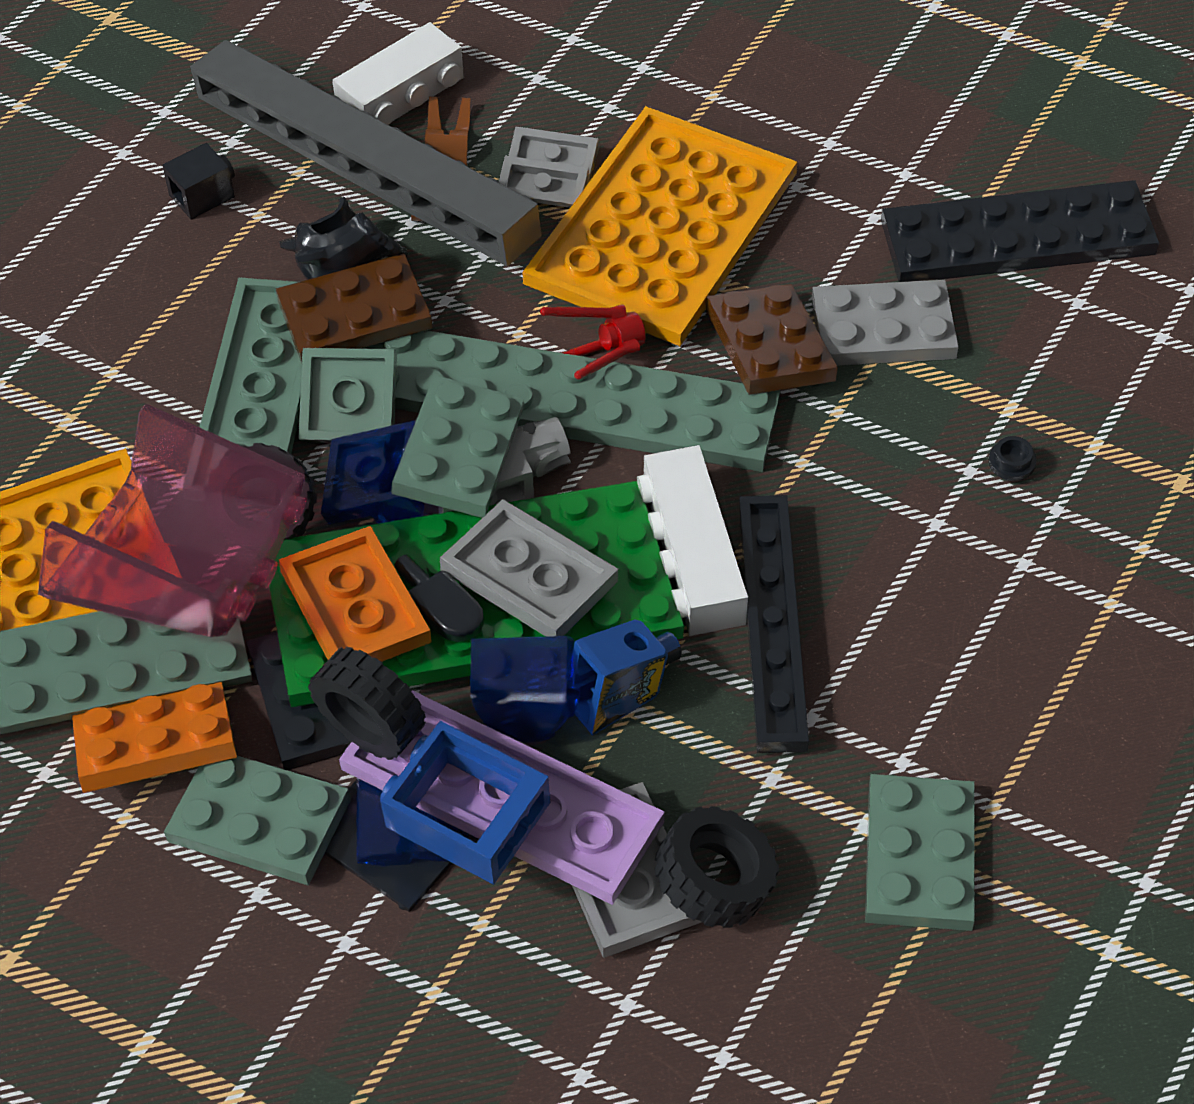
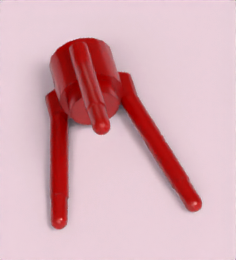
M623 304L610 308L542 307L540 309L542 316L607 318L605 323L599 326V340L563 352L564 354L583 356L601 349L613 350L576 371L574 377L577 380L598 371L624 355L640 351V346L645 342V329L640 316L635 311L626 313V308Z

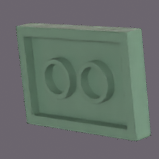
M434 375L393 479L392 494L483 518L487 514L521 418L524 398Z
M237 756V758L198 767L165 828L164 834L169 843L309 886L351 801V796L348 788Z
M870 774L865 923L972 931L974 925V781Z

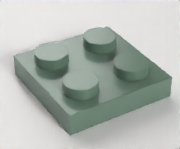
M303 348L299 440L309 443L394 444L397 352L395 349Z

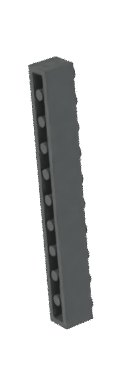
M224 40L190 66L199 99L505 266H509L542 236L538 204L529 197L501 185L497 180L472 170L463 162L453 160L436 151L432 146L423 144L404 134L400 129L377 120L368 112L360 111L343 102L339 97L330 95L313 86L307 80L300 79L282 70L278 65L263 60L246 48H241Z

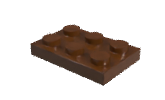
M405 254L276 288L277 300L301 363L303 348L360 349L433 328L431 314Z
M792 284L772 285L765 288L730 291L724 294L707 296L706 312L749 395L836 381L838 367Z

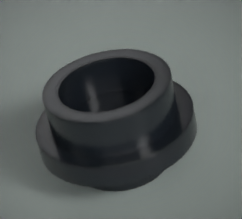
M1008 436L1001 439L992 447L988 459L993 473L1009 481H1020L1028 478L1034 472L1037 461L1031 444L1017 436Z

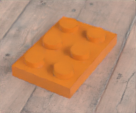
M371 526L279 559L281 573L328 660L339 648L351 647L357 651L361 650L382 662L431 643L430 628Z
M222 682L209 685L197 684L186 690L160 696H145L134 702L107 708L96 707L85 713L72 715L78 778L83 793L237 758Z

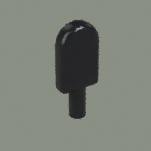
M402 555L397 559L394 568L413 587L408 591L424 620L439 635L450 641L465 642L475 638L481 632L484 625L482 607L450 574L442 570L430 577L409 555Z

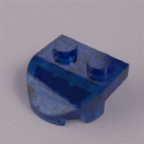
M569 636L471 639L470 693L473 706L482 721L490 728L517 741L540 742L555 736L554 732L566 722L567 718L573 717L579 702L580 691L573 689L574 660L572 653L574 638Z

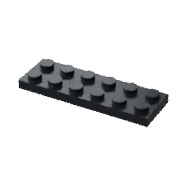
M1136 180L883 208L881 214V223L898 282L941 280L1156 255L1159 246L1158 238Z

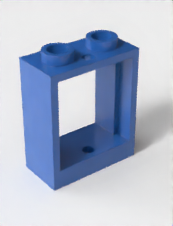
M442 721L438 722L429 736L423 735L416 742L410 755V762L399 776L393 775L388 780L380 797L385 825L388 829L493 885L551 803L549 776ZM448 763L510 795L477 843L414 810Z

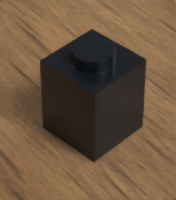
M207 142L162 164L169 196L190 219L235 197L231 180L235 177V172L230 161L223 154L219 156Z

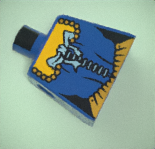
M632 620L576 640L563 701L591 735L600 732L658 695L665 666L681 658L682 650L677 638L670 632H665L655 637L642 621Z

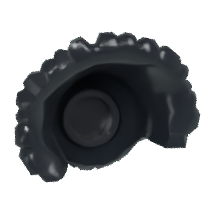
M345 197L338 199L340 203L333 213L312 223H299L294 237L279 241L282 249L295 252L297 266L307 280L378 261L389 254H405L406 257L408 255L405 247L379 230L363 212L356 214Z

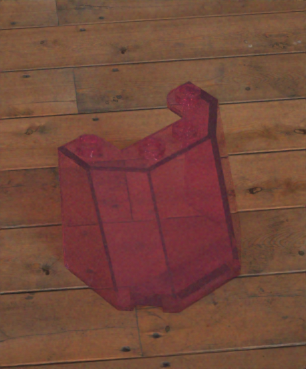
M145 404L139 411L129 475L123 486L88 531L82 534L55 521H52L45 529L38 595L59 602L207 637L226 636L237 619L243 622L247 619L255 604L257 596L255 593L258 588L267 589L274 578L278 567V562L275 561L290 525H295L298 522L306 505L307 498L301 495L305 474Z

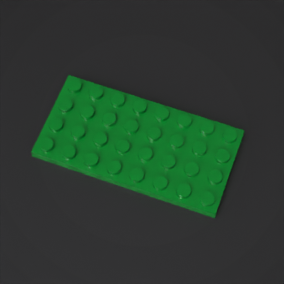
M637 481L509 502L618 569V582L557 643L458 582L483 609L484 625L481 632L475 638L468 641L454 642L439 635L427 623L431 631V643L382 661V663L388 669L394 671L410 687L572 658L576 640L632 620L642 621L655 637L665 632H670L677 639H682L684 635L683 621L673 599L671 583L668 574L665 573L659 554V545L657 539L654 538L648 519L647 507L642 500ZM497 504L489 505L487 513L490 510H492ZM451 511L294 537L289 540L284 539L272 547L270 545L262 546L290 707L315 703L311 698L312 694L308 688V685L311 683L309 681L328 659L281 573L279 559L371 526L393 566L399 557L407 554L431 577L441 571L440 557L482 518L459 511ZM398 573L407 590L412 589L413 587Z

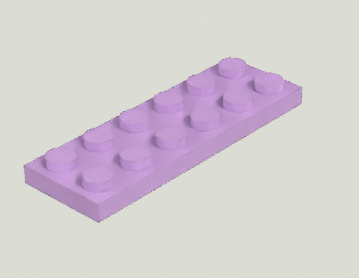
M413 690L412 693L418 698L422 710L425 711L426 718L424 721L426 724L397 758L394 757L392 760H387L384 757H376L374 754L360 749L353 742L350 743L340 757L339 762L342 771L383 790L388 780L393 775L399 776L410 762V755L416 742L423 735L429 736L438 722L442 721L549 776L551 803L514 856L611 905L616 901L664 823V811ZM448 763L416 807L480 839L510 795Z

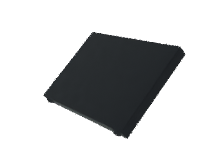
M357 778L348 788L351 801L324 854L398 904L401 910L410 912L449 868L452 862L388 829L385 825L380 802L382 790ZM417 807L414 809L422 815L434 820L432 817H430Z

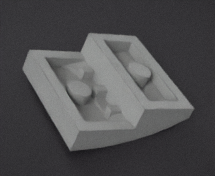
M515 127L509 156L505 155L499 183L520 195L529 197L535 203L570 208L591 180L599 150L598 138Z

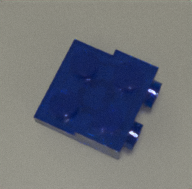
M416 420L331 439L321 515L328 524L372 516L378 524L423 516L424 504L427 503L392 494V482Z

